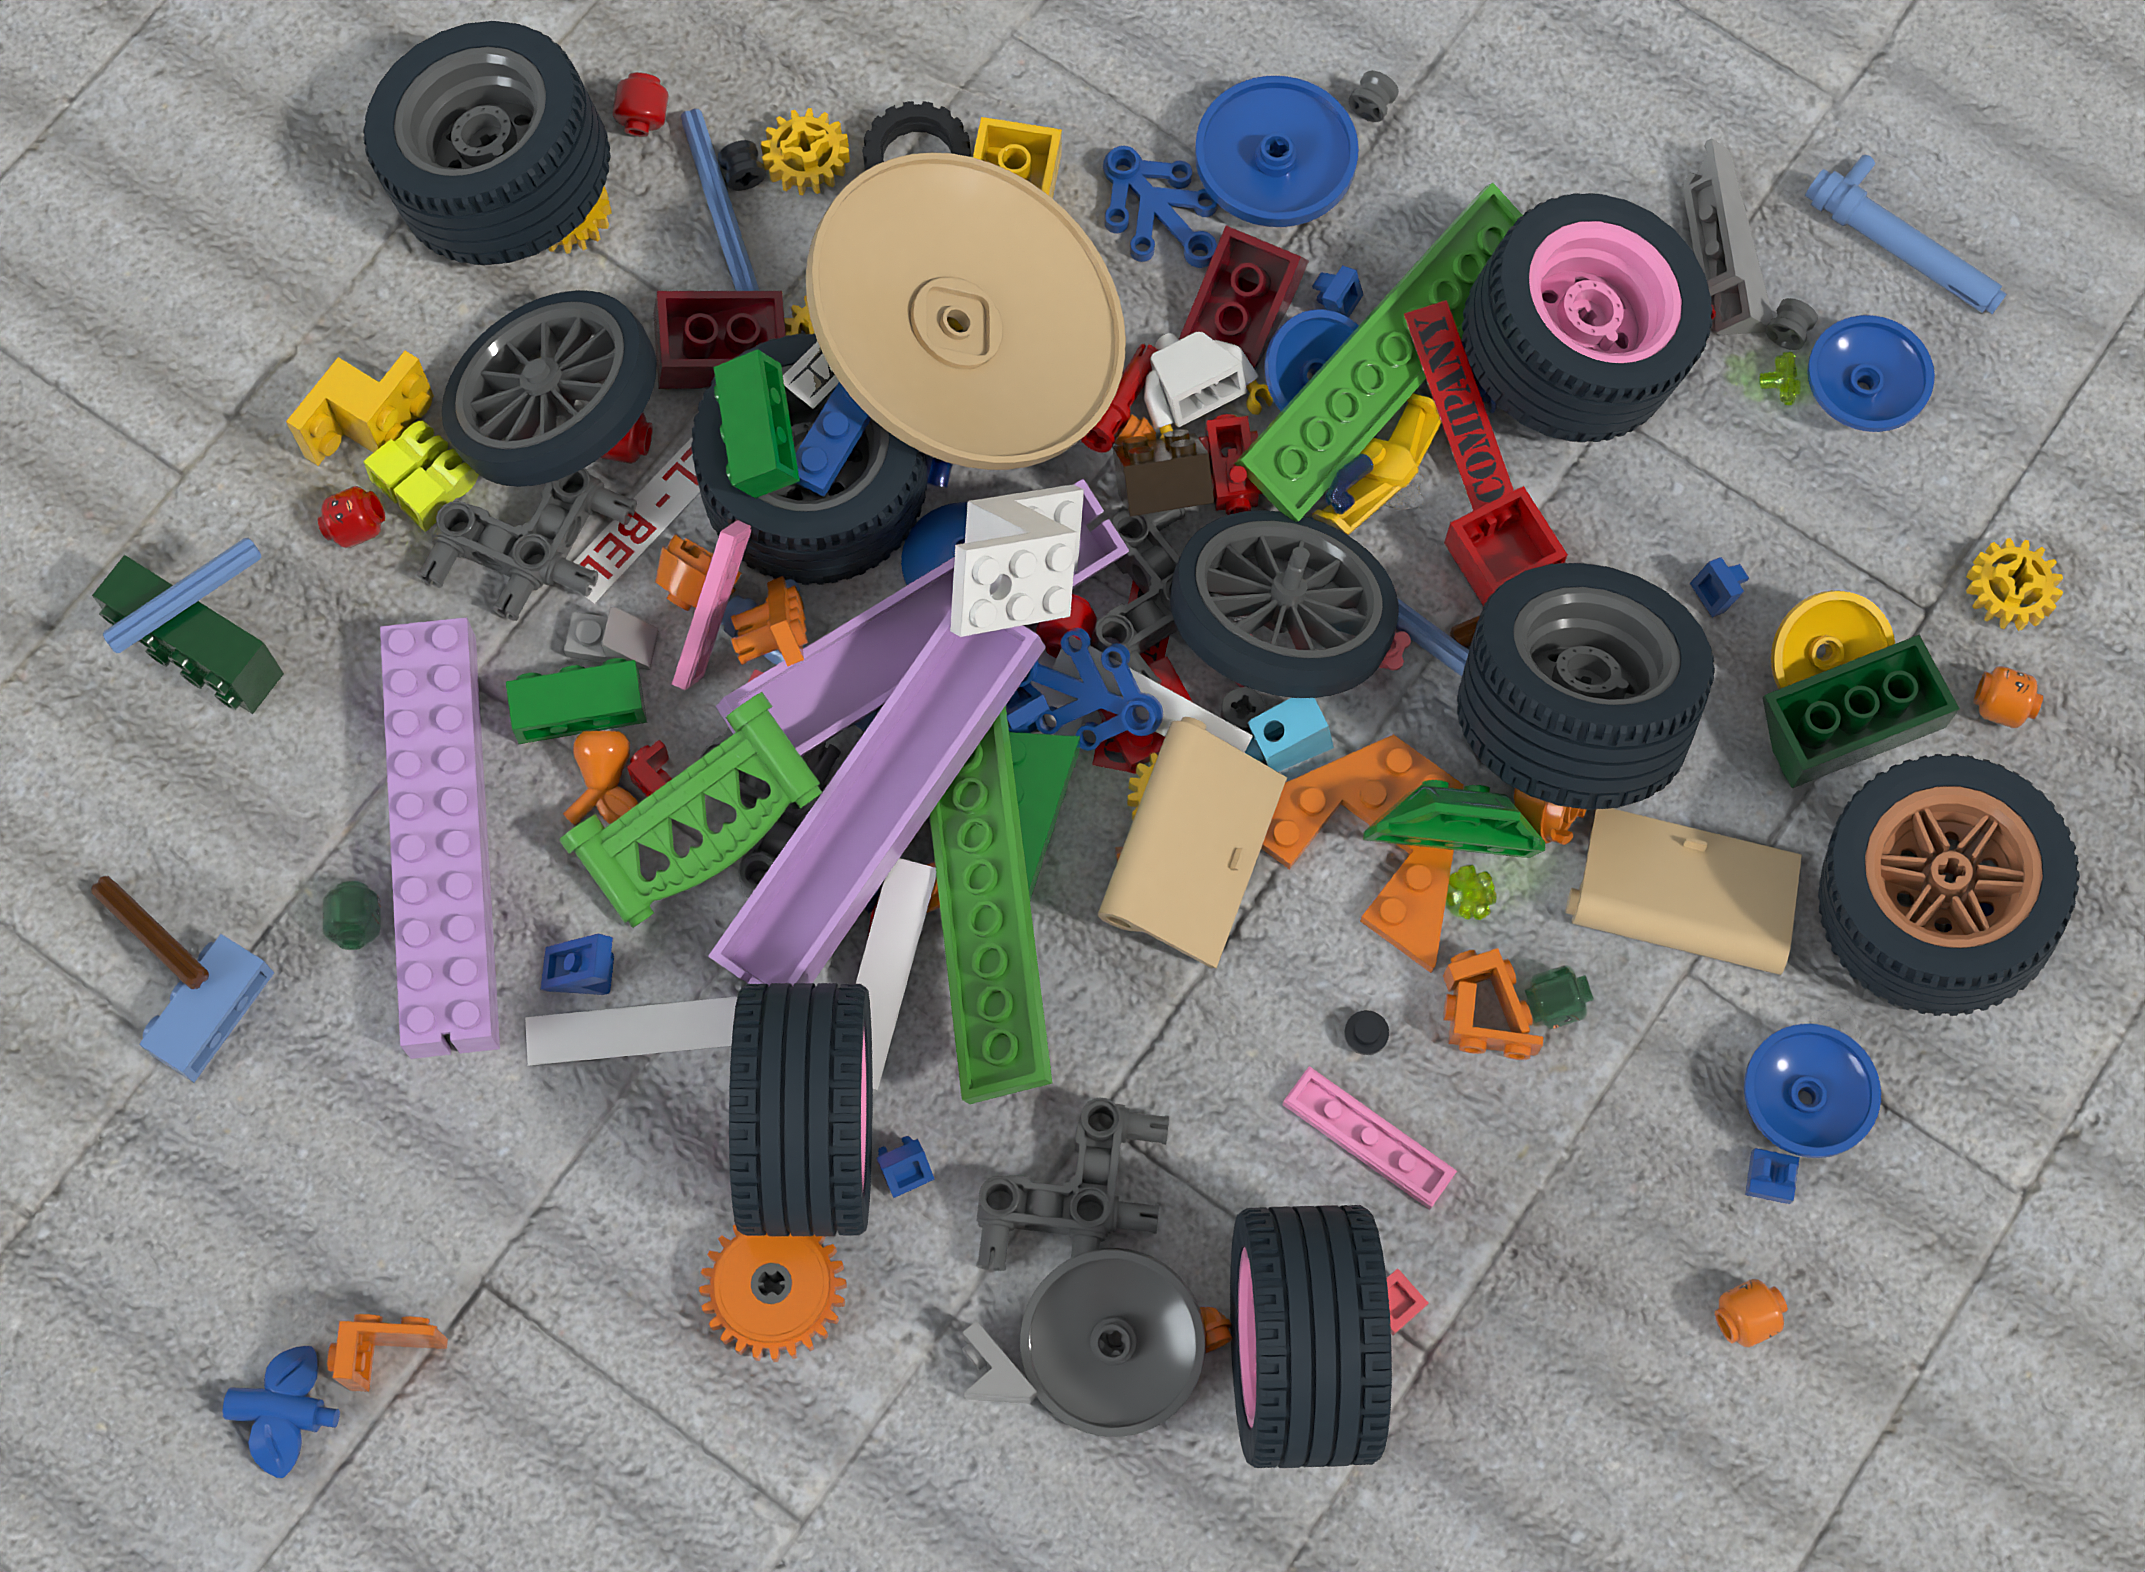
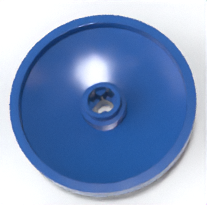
M1262 76L1245 80L1230 87L1220 94L1207 108L1200 121L1196 135L1195 163L1205 190L1225 211L1243 221L1256 225L1290 227L1319 218L1341 201L1355 176L1359 152L1358 138L1349 114L1327 91L1298 78Z

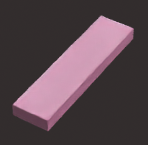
M739 520L723 529L717 541L672 681V685L683 690L689 689L704 677L752 530L750 525Z
M1310 1066L1283 1101V1106L1429 1210L1457 1172V1170Z

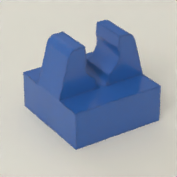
M1343 265L1336 275L1321 272L1312 285L1313 289L1320 291L1316 297L1318 303L1324 305L1326 310L1335 311L1347 317H1350L1364 295L1357 270Z
M1722 557L1709 561L1690 582V585L1713 618L1725 613L1741 596L1744 590L1740 584L1748 581L1749 577L1740 564L1728 567Z
M905 1136L901 1138L903 1146L889 1152L885 1146L878 1150V1157L876 1159L893 1198L935 1180L918 1139L913 1140L911 1137Z
M1754 1148L1750 1156L1745 1195L1791 1204L1795 1196L1800 1157Z

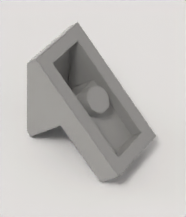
M610 607L608 617L573 612L564 652L566 657L601 663L614 658H623L628 661L635 660L639 669L650 670L659 630L657 627L616 607Z
M977 1320L962 1332L963 1340L967 1343L962 1348V1351L978 1370L984 1366L989 1369L985 1375L964 1392L965 1399L1030 1404L1037 1398V1391Z

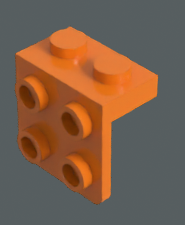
M356 1314L354 1315V1322L339 1321L337 1343H331L328 1351V1371L333 1372V1379L350 1391L369 1392L375 1346L446 1349L448 1338L437 1329V1326L429 1325L430 1319L405 1316L401 1317V1324L382 1322V1316Z

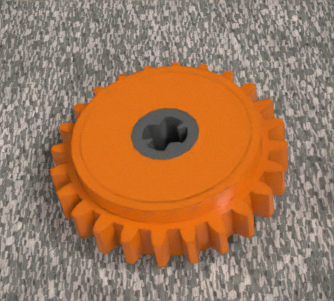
M733 1225L736 1237L730 1241L721 1235L718 1238L723 1247L721 1253L709 1251L707 1254L709 1259L715 1263L714 1267L702 1268L701 1270L702 1276L710 1280V1284L699 1287V1292L702 1296L711 1297V1301L701 1306L705 1314L716 1313L717 1315L709 1322L710 1327L713 1331L724 1327L725 1331L720 1337L721 1341L726 1345L736 1339L735 1351L739 1355H742L748 1347L753 1348V1358L756 1361H760L764 1351H770L773 1362L779 1361L780 1351L787 1350L791 1358L795 1359L797 1358L796 1347L801 1344L811 1352L814 1350L811 1340L814 1335L817 1334L825 1340L828 1337V1333L824 1328L826 1321L833 1324H838L839 1322L838 1316L832 1311L833 1306H845V1299L837 1295L836 1290L847 1288L846 1279L835 1278V1274L844 1270L842 1261H830V1258L837 1252L834 1244L823 1248L821 1245L825 1240V1236H815V1234L813 1236H792L791 1233L789 1236H768L767 1233L765 1236H746L737 1230L736 1225ZM780 1279L784 1280L780 1282L783 1289L782 1293L777 1295L774 1292H770L766 1296L763 1295V1293H767L764 1286L767 1280L773 1283L778 1282Z

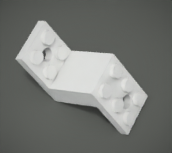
M1073 484L968 501L965 543L955 545L951 632L964 637L1070 617L1073 575L1075 571H1078L1084 489Z

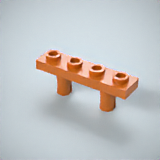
M781 576L767 582L768 597L766 598V603L731 616L734 628L738 630V637L731 638L735 652L739 654L738 659L742 665L777 649L782 653L787 667L804 660L803 645L808 643L805 634L807 628L804 623L806 617L803 612L805 607L797 587L794 585L788 588L784 577Z

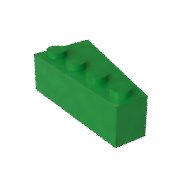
M1009 732L1030 901L1073 769L1079 756L1080 736Z

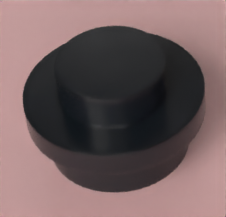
M1369 1010L1359 1011L1348 1019L1344 1029V1037L1346 1043L1354 1052L1361 1055H1373L1385 1047L1389 1038V1027L1386 1020L1380 1014Z

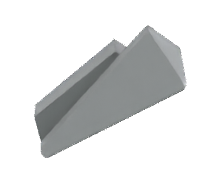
M1711 138L1704 145L1707 155L1696 174L1689 172L1683 184L1694 254L1705 273L1710 295H1715L1716 333L1719 335L1764 333L1769 322L1773 319V314L1731 153L1728 148Z

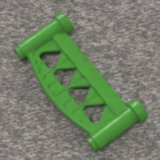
M763 692L758 693L725 717L736 732L616 821L605 828L596 814H594L559 839L569 854L575 852L624 923L629 922L632 928L654 914L650 907L652 902L697 886L735 863L762 839L790 803L796 801L799 807L802 808L823 793L818 787L820 782L769 712L773 706ZM738 769L762 779L770 785L771 793L769 797L757 798L754 808H747L741 802ZM705 794L733 806L737 812L736 820L734 822H724L720 832H713L707 826ZM671 818L702 833V845L691 846L687 856H680L674 850ZM638 843L659 851L669 858V868L667 870H657L654 880H647L641 874Z

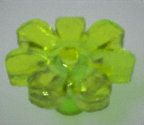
M1783 352V355L1775 358V372L1760 373L1759 383L1762 390L1776 388L1780 392L1781 402H1784L1786 406L1794 404L1796 395L1800 394L1801 382L1795 379L1798 376L1794 353Z
M1465 865L1460 867L1458 871L1453 872L1449 878V885L1455 890L1447 893L1446 899L1449 906L1460 904L1458 913L1467 920L1473 917L1476 920H1481L1491 914L1489 905L1495 904L1497 900L1491 875L1487 871L1477 874L1474 865Z

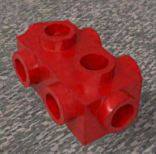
M1223 414L1215 417L1213 420H1206L1205 436L1198 437L1209 454L1216 511L1226 510L1227 515L1251 511V507L1258 506L1259 494H1263L1247 478L1245 468L1234 464L1259 437L1257 430L1250 431L1248 416L1237 417L1233 414ZM1230 447L1232 449H1227V457L1224 456L1221 450Z

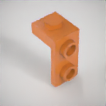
M1498 948L1478 955L1475 950H1469L1457 954L1450 959L1451 963L1448 964L1443 974L1449 992L1455 990L1459 981L1478 983L1490 979L1510 1031L1529 1034V1026L1533 1024L1530 1009L1525 1000H1518L1513 987L1516 984L1513 966L1508 959H1502Z
M1459 981L1453 995L1446 994L1443 1020L1450 1021L1448 1044L1459 1045V1050L1472 1054L1485 1053L1486 1049L1504 1051L1503 1055L1505 1057L1516 1060L1530 1059L1531 1055H1538L1543 1047L1544 1037L1473 1027L1476 983Z

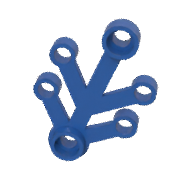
M1118 146L1112 149L1103 161V173L1113 183L1110 207L1105 212L1104 223L1106 229L1118 234L1128 228L1129 212L1125 206L1130 187L1140 198L1136 235L1130 242L1132 258L1139 262H1146L1153 257L1155 242L1152 238L1155 215L1184 247V258L1188 264L1196 268L1209 266L1217 248L1216 239L1205 231L1194 232L1171 207L1193 208L1195 213L1201 217H1210L1217 211L1218 204L1205 189L1199 191L1180 190L1188 187L1191 183L1192 167L1190 164L1181 160L1173 163L1142 160L1140 155L1129 146ZM1125 165L1130 169L1126 171H1121L1116 168L1118 166ZM1177 171H1182L1187 176L1177 178L1173 174ZM1146 178L1168 179V183L1176 189L1153 187ZM1207 199L1212 202V205L1205 207L1200 205L1199 201ZM1112 216H1121L1124 220L1120 223H1115L1110 218ZM1145 244L1149 249L1147 251H1139L1136 249V246ZM1196 250H1202L1207 255L1196 256L1193 254V252Z
M1073 628L1064 634L1061 639V647L1067 655L1071 656L1082 680L1041 665L1037 659L1019 685V687H1023L1034 681L1077 698V700L1059 708L1049 706L1050 709L1039 715L1035 723L1038 730L1043 734H1055L1064 724L1100 708L1117 714V716L1101 724L1087 722L1077 730L1075 736H1080V748L1086 751L1094 750L1102 741L1126 730L1137 736L1150 735L1160 727L1163 721V708L1160 702L1153 695L1140 691L1128 666L1130 661L1129 650L1119 643L1112 644L1103 651L1101 662L1106 670L1113 673L1122 696L1107 690L1088 651L1090 637L1081 628ZM1074 635L1080 638L1082 642L1081 649L1071 646L1069 642L1070 636ZM1111 651L1118 652L1121 655V664L1117 665L1111 662L1109 658ZM1139 706L1146 708L1149 712V719L1139 718L1136 708ZM1045 714H1050L1055 718V727H1050L1045 723ZM1084 730H1090L1095 734L1096 741L1094 743L1085 740L1083 736Z

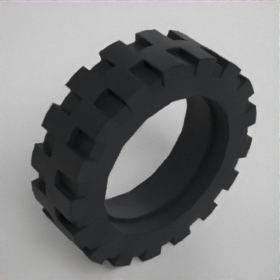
M914 101L903 102L902 107L896 108L894 105L886 109L885 115L882 117L878 115L872 121L871 131H866L864 147L862 149L865 171L884 162V153L888 145L899 136L911 132L928 133L936 136L949 147L951 154L971 157L968 132H964L961 120L958 117L953 118L951 111L941 106L938 109L933 106V103L922 101V105H914Z

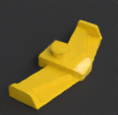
M1413 393L1407 399L1408 405L1389 441L1373 438L1347 467L1353 478L1357 480L1323 510L1317 509L1313 512V519L1350 535L1397 492L1407 487L1418 473V467L1442 423L1434 400Z

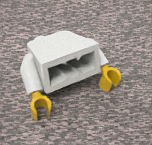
M1195 332L1181 340L1174 334L1168 333L1157 340L1155 348L1159 351L1153 353L1150 357L1152 371L1146 376L1144 401L1154 429L1159 428L1160 439L1164 438L1166 432L1173 431L1171 423L1174 422L1179 428L1246 394L1247 390L1250 394L1247 397L1246 406L1252 414L1259 415L1262 410L1255 396L1262 397L1269 407L1272 405L1273 399L1268 386L1258 384L1256 380L1259 377L1242 349L1238 346L1212 340L1203 332Z

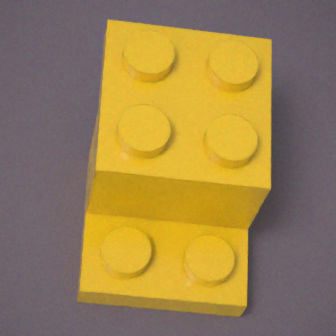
M406 350L380 382L338 357L287 419L286 423L304 457L319 466L326 456H331L338 449L343 435H346L373 453L390 439L393 441L397 440L417 417L421 418L427 413L432 404L434 394L419 358Z

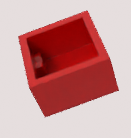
M1524 486L1450 522L1444 541L1445 546L1483 606L1487 602L1488 597L1495 593L1496 589L1509 579L1529 569L1549 564L1565 563L1568 556Z

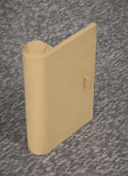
M1182 717L1181 721H1172L1098 911V917L1106 923L1123 930L1143 931L1210 968H1217L1287 777L1206 731L1207 726L1203 722L1191 717Z
M1613 808L1595 809L1583 879L1579 889L1571 888L1565 913L1572 915V924L1781 975L1785 969L1791 947L1802 854Z

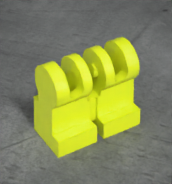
M423 420L411 424L397 440L393 441L390 439L363 461L369 479L395 504L398 502L400 509L425 532L437 522L436 516L442 506L465 495L474 486L479 476L466 462L462 463V459L455 449L448 450V442L441 436H434V429Z

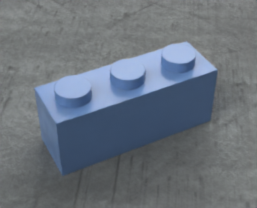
M222 934L219 935L215 942L208 943L202 949L197 959L208 970V980L203 982L198 989H190L180 981L174 987L170 995L171 1002L162 1014L153 1017L143 1031V1040L139 1044L151 1056L195 1083L274 974L265 961Z

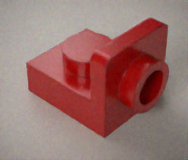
M661 740L655 742L651 747L645 745L632 756L630 765L627 766L631 782L646 797L672 780L670 775L661 768L669 760L666 745Z

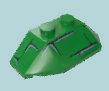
M1441 780L1423 781L1422 785L1407 793L1363 832V840L1521 858H1531L1545 851V841L1505 794L1490 793V787L1484 785L1464 786V790L1449 788V783Z

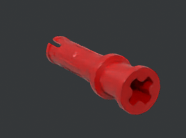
M1145 344L1138 346L1133 358L1122 372L1117 392L1108 410L1099 422L1081 439L1088 448L1099 453H1106L1111 450L1115 443V434L1119 428H1123L1130 418V407L1145 386L1147 374L1152 371L1150 357L1153 353L1159 351L1157 348L1148 344L1147 349Z

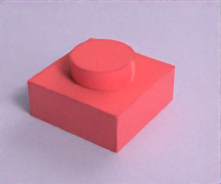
M1398 1268L1387 1277L1390 1325L1393 1336L1429 1304Z

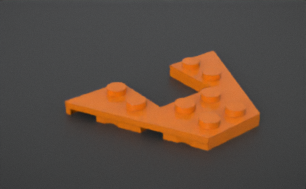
M1393 734L1285 782L1261 849L1290 870L1340 805L1371 826L1402 797L1422 785L1423 781H1446L1449 783V788L1462 790L1464 784ZM1396 844L1410 855L1362 915L1360 922L1432 973L1437 962L1454 850Z

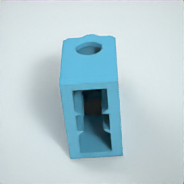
M1290 698L1248 722L1253 736L1245 753L1260 762L1264 761L1268 767L1277 772L1334 748L1329 726L1315 698Z

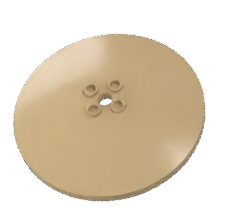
M932 152L910 154L892 158L861 173L846 185L818 223L811 241L806 268L807 303L817 341L835 376L852 399L874 421L904 443L927 455L964 467L985 470L1023 468L1050 460L1077 444L1108 410L1117 392L1125 361V326L1118 293L1104 260L1080 225L1049 195L1029 181L1009 170L973 157ZM947 317L957 319L958 323L963 327V332L954 331L949 326Z

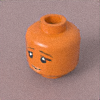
M1998 666L1991 673L1984 672L1978 683L1973 703L1979 705V713L1984 719L2010 728H2018L2026 721L2027 717L2031 719L2037 717L2043 702V695L2037 693V681L2032 675L2005 666Z
M1751 1279L1723 1293L1719 1297V1309L1715 1310L1714 1315L1721 1332L1730 1343L1737 1342L1744 1347L1750 1348L1777 1335L1783 1330V1313L1788 1308L1778 1288L1775 1286L1768 1288L1762 1281Z

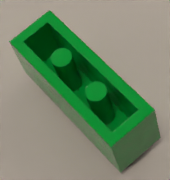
M757 349L714 367L716 379L714 394L720 405L722 418L720 433L726 444L728 457L726 472L732 486L754 498H758L799 482L781 363Z
M614 658L603 662L601 666L585 668L573 665L562 668L559 673L547 675L525 673L518 676L516 680L506 681L511 726L518 744L578 735L584 731H601L647 723L641 677L635 660L628 661L623 658Z

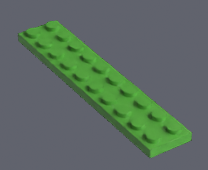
M1493 182L1482 189L1234 463L1236 466L1244 467L1247 471V478L1280 512L1295 522H1299L1426 379L1404 313L1447 300L1460 339L1463 338L1462 323L1465 320L1463 310L1466 307L1465 302L1470 295V289L1508 230L1519 217L1523 216Z
M1005 705L930 813L962 1101L968 1104L1053 1084Z

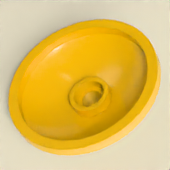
M1830 590L1805 598L1795 605L1784 617L1772 643L1771 668L1778 689L1895 644L1892 627L1879 607L1861 595L1847 591ZM1824 644L1825 654L1823 657L1818 658L1816 654L1817 649L1820 645Z

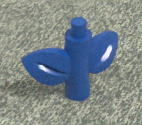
M312 1346L294 1347L273 1358L266 1367L264 1376L265 1388L230 1387L224 1398L223 1417L225 1420L256 1421L252 1426L248 1442L250 1453L260 1468L276 1478H284L296 1464L302 1446L301 1430L317 1432L321 1426L336 1428L339 1422V1409L324 1407L322 1399L306 1396L313 1388L318 1374L317 1355Z

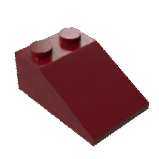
M1226 225L1179 340L1195 332H1203L1212 340L1226 342L1241 348L1254 370H1256L1296 294L1309 260Z
M657 291L653 316L658 389H700L710 387L711 381L715 377L714 367L733 360L741 355L742 352L750 350L760 343L786 336L782 291Z

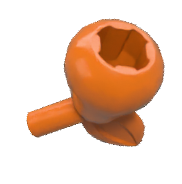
M584 731L578 735L573 744V754L588 789L563 815L576 826L596 806L603 819L611 824L639 804L636 798L628 791L618 786L622 771L630 756V742L619 731Z

